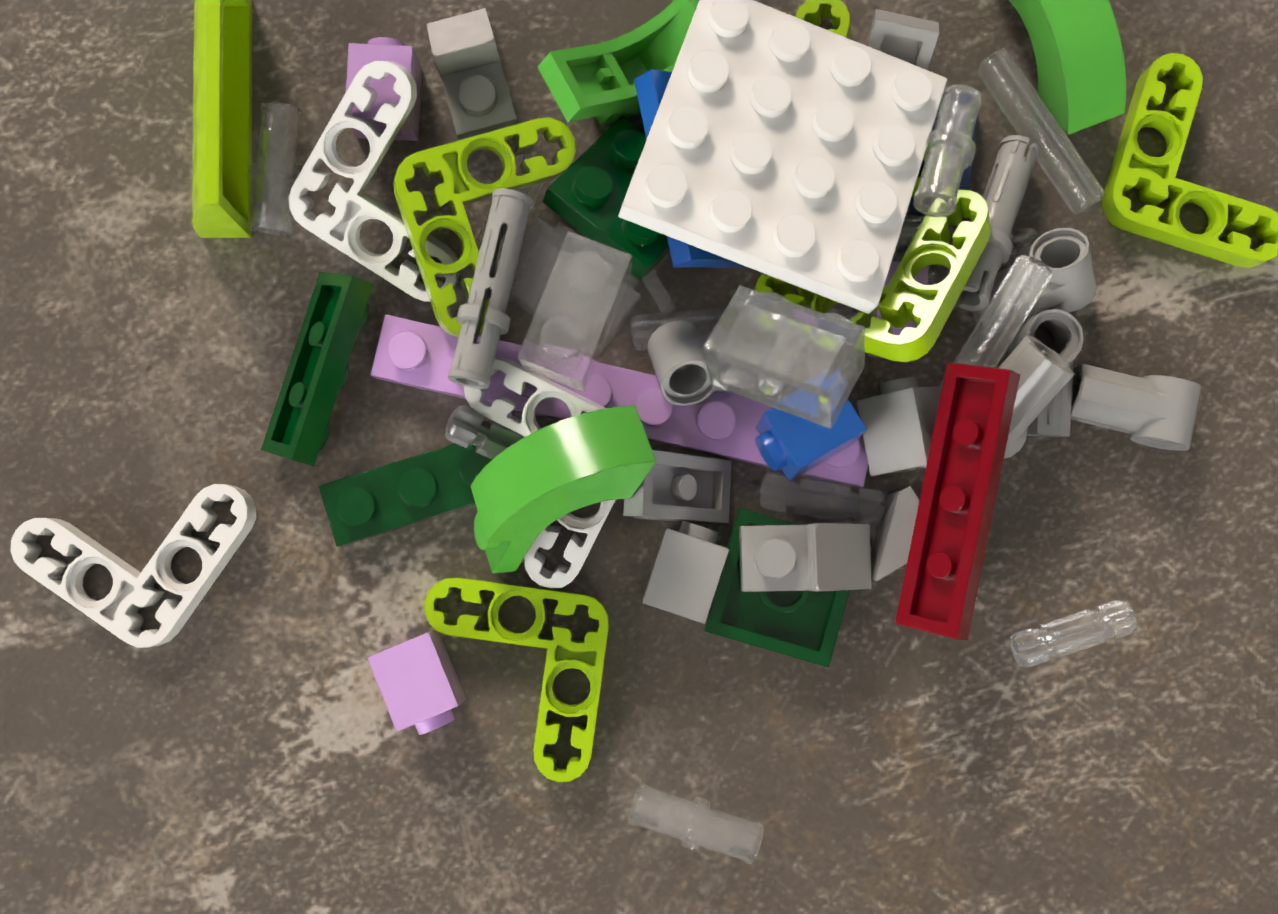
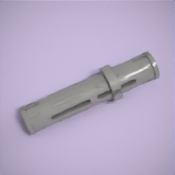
M1010 135L1005 137L999 144L998 154L982 196L987 203L992 231L989 241L963 289L961 300L958 303V307L962 309L979 311L988 306L998 269L1002 262L1006 263L1009 260L1013 247L1010 239L1012 228L1018 215L1032 169L1040 152L1038 145L1033 143L1029 146L1026 157H1023L1030 138L1026 136Z
M499 188L493 191L492 205L478 253L467 304L460 305L456 321L462 326L452 368L448 373V379L466 387L476 389L489 388L491 382L490 374L500 335L506 334L509 329L511 319L505 313L519 262L529 211H531L533 206L532 198L522 192L506 188ZM502 236H505L495 278H492ZM490 299L489 306L487 307L480 343L476 344L483 320L482 317L486 301Z

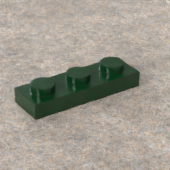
M319 272L261 448L262 451L310 466L315 465L318 453L326 444L329 436V419L338 392L345 385L349 375L348 361L358 331L364 326L368 317V300L374 284L353 275Z
M454 443L318 486L336 547L347 546L476 505L470 486L476 476L492 459L476 453L475 445L469 444L468 448Z

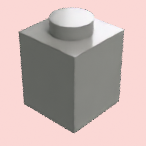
M907 377L880 383L881 395L857 400L859 417L867 428L863 433L870 476L926 468L942 386L919 387L917 377Z
M682 521L679 532L667 528L664 532L642 603L705 624L729 552L728 548L715 544L719 533L686 521Z

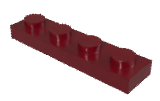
M947 362L895 621L897 625L956 640H968L1020 380V374L1012 370Z

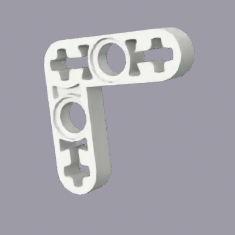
M373 61L364 65L354 77L294 182L289 195V209L294 219L311 233L410 296L424 302H430L425 285L419 281L421 273L418 266L409 260L401 264L400 270L391 265V262L404 250L407 238H409L402 216L364 192L413 109L417 98V87L414 78L403 65L394 61ZM392 74L397 79L393 89L401 98L398 104L390 102L380 107L374 120L386 123L387 126L384 132L381 133L371 121L352 115V110L356 105L361 112L369 111L377 97V92L370 87L371 80L373 78L379 80L386 79ZM346 128L360 130L369 141L370 153L367 160L361 165L345 163L338 155L336 141L338 135ZM324 161L334 173L352 178L354 183L351 188L344 180L336 183L328 200L336 207L335 213L326 211L316 216L311 211L314 207V201L307 196L308 190L315 192L325 187L333 173L321 170L320 166ZM378 219L390 227L393 233V244L388 252L375 254L363 246L360 240V229L366 220ZM428 235L426 251L430 258L433 256L437 257L443 265L458 261L456 253L446 244L432 235ZM412 249V250L409 251L408 254L415 258V255H414V252H413V249ZM461 272L445 277V284L436 280L438 287L442 289L452 282L454 288L458 283Z
M495 357L490 376L501 370L506 374L504 385L520 395L525 392L526 382L537 387V391L525 403L522 420L511 414L519 403L504 396L497 398L493 403H489L484 399L487 389L464 386L465 398L471 408L479 414L525 437L541 429L536 422L535 411L539 402L545 398L554 397L561 399L570 409L571 417L583 414V411L592 412L606 409L502 357ZM615 500L600 502V509L596 514L588 518H579L568 513L557 519L568 530L587 533L585 541H582L573 533L563 556L567 561L571 562V565L568 567L559 564L554 572L543 567L545 556L538 552V548L541 547L549 550L556 541L562 527L547 526L538 535L524 557L525 569L530 578L540 586L551 589L561 588L571 583L584 564Z
M213 484L203 488L194 497L142 572H139L72 524L61 519L33 518L24 522L16 529L11 539L10 552L14 562L22 571L127 644L137 648L160 646L170 642L180 632L249 534L256 520V506L253 498L245 490L236 486ZM231 499L234 500L230 511L237 517L233 525L219 524L208 538L220 543L217 551L209 542L191 536L194 528L197 532H208L218 516L211 509L215 501L227 503ZM55 534L52 538L51 546L64 556L77 558L69 565L55 557L38 558L42 551L41 546L35 542L38 535L52 536ZM185 547L195 549L202 559V571L199 577L189 584L178 581L171 570V561L174 555ZM96 564L105 566L111 572L113 578V586L110 593L99 601L90 598L83 588V577L86 571ZM156 581L164 590L183 597L181 602L177 599H165L155 614L157 621L162 623L160 629H150L143 632L140 630L144 619L137 613L139 607L155 606L166 592L154 588Z

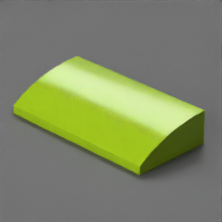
M194 0L192 224L195 232L201 238H251L252 0Z

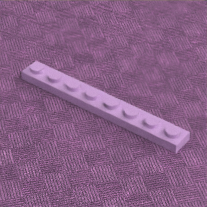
M385 314L371 376L375 379L466 399L464 386L448 379L458 337L449 335L439 326ZM479 335L476 344L480 343L481 336ZM499 340L495 357L509 359L605 408L636 405L649 441L770 468L757 448L755 438L760 434L755 427L763 413L779 403L736 393L713 392L705 400L694 405H675L663 396L656 375ZM498 370L494 375L490 376V386L484 399L489 403H493L497 398L504 396L519 403L514 410L523 412L525 403L537 391V387L526 382L525 392L520 395L504 385L506 374ZM552 397L545 398L539 402L535 415L562 421L570 418L571 412L565 402ZM863 434L854 444L802 475L857 488L864 487L868 460Z

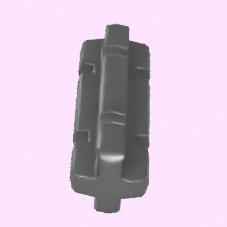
M465 405L459 406L452 412L445 429L447 440L465 448H468L469 444L475 445L476 453L492 460L506 448L525 437L493 420L490 422L484 421L483 415Z

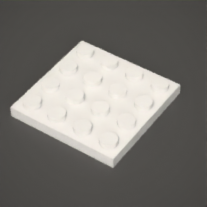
M699 0L618 217L870 314L880 301L947 78L754 0Z

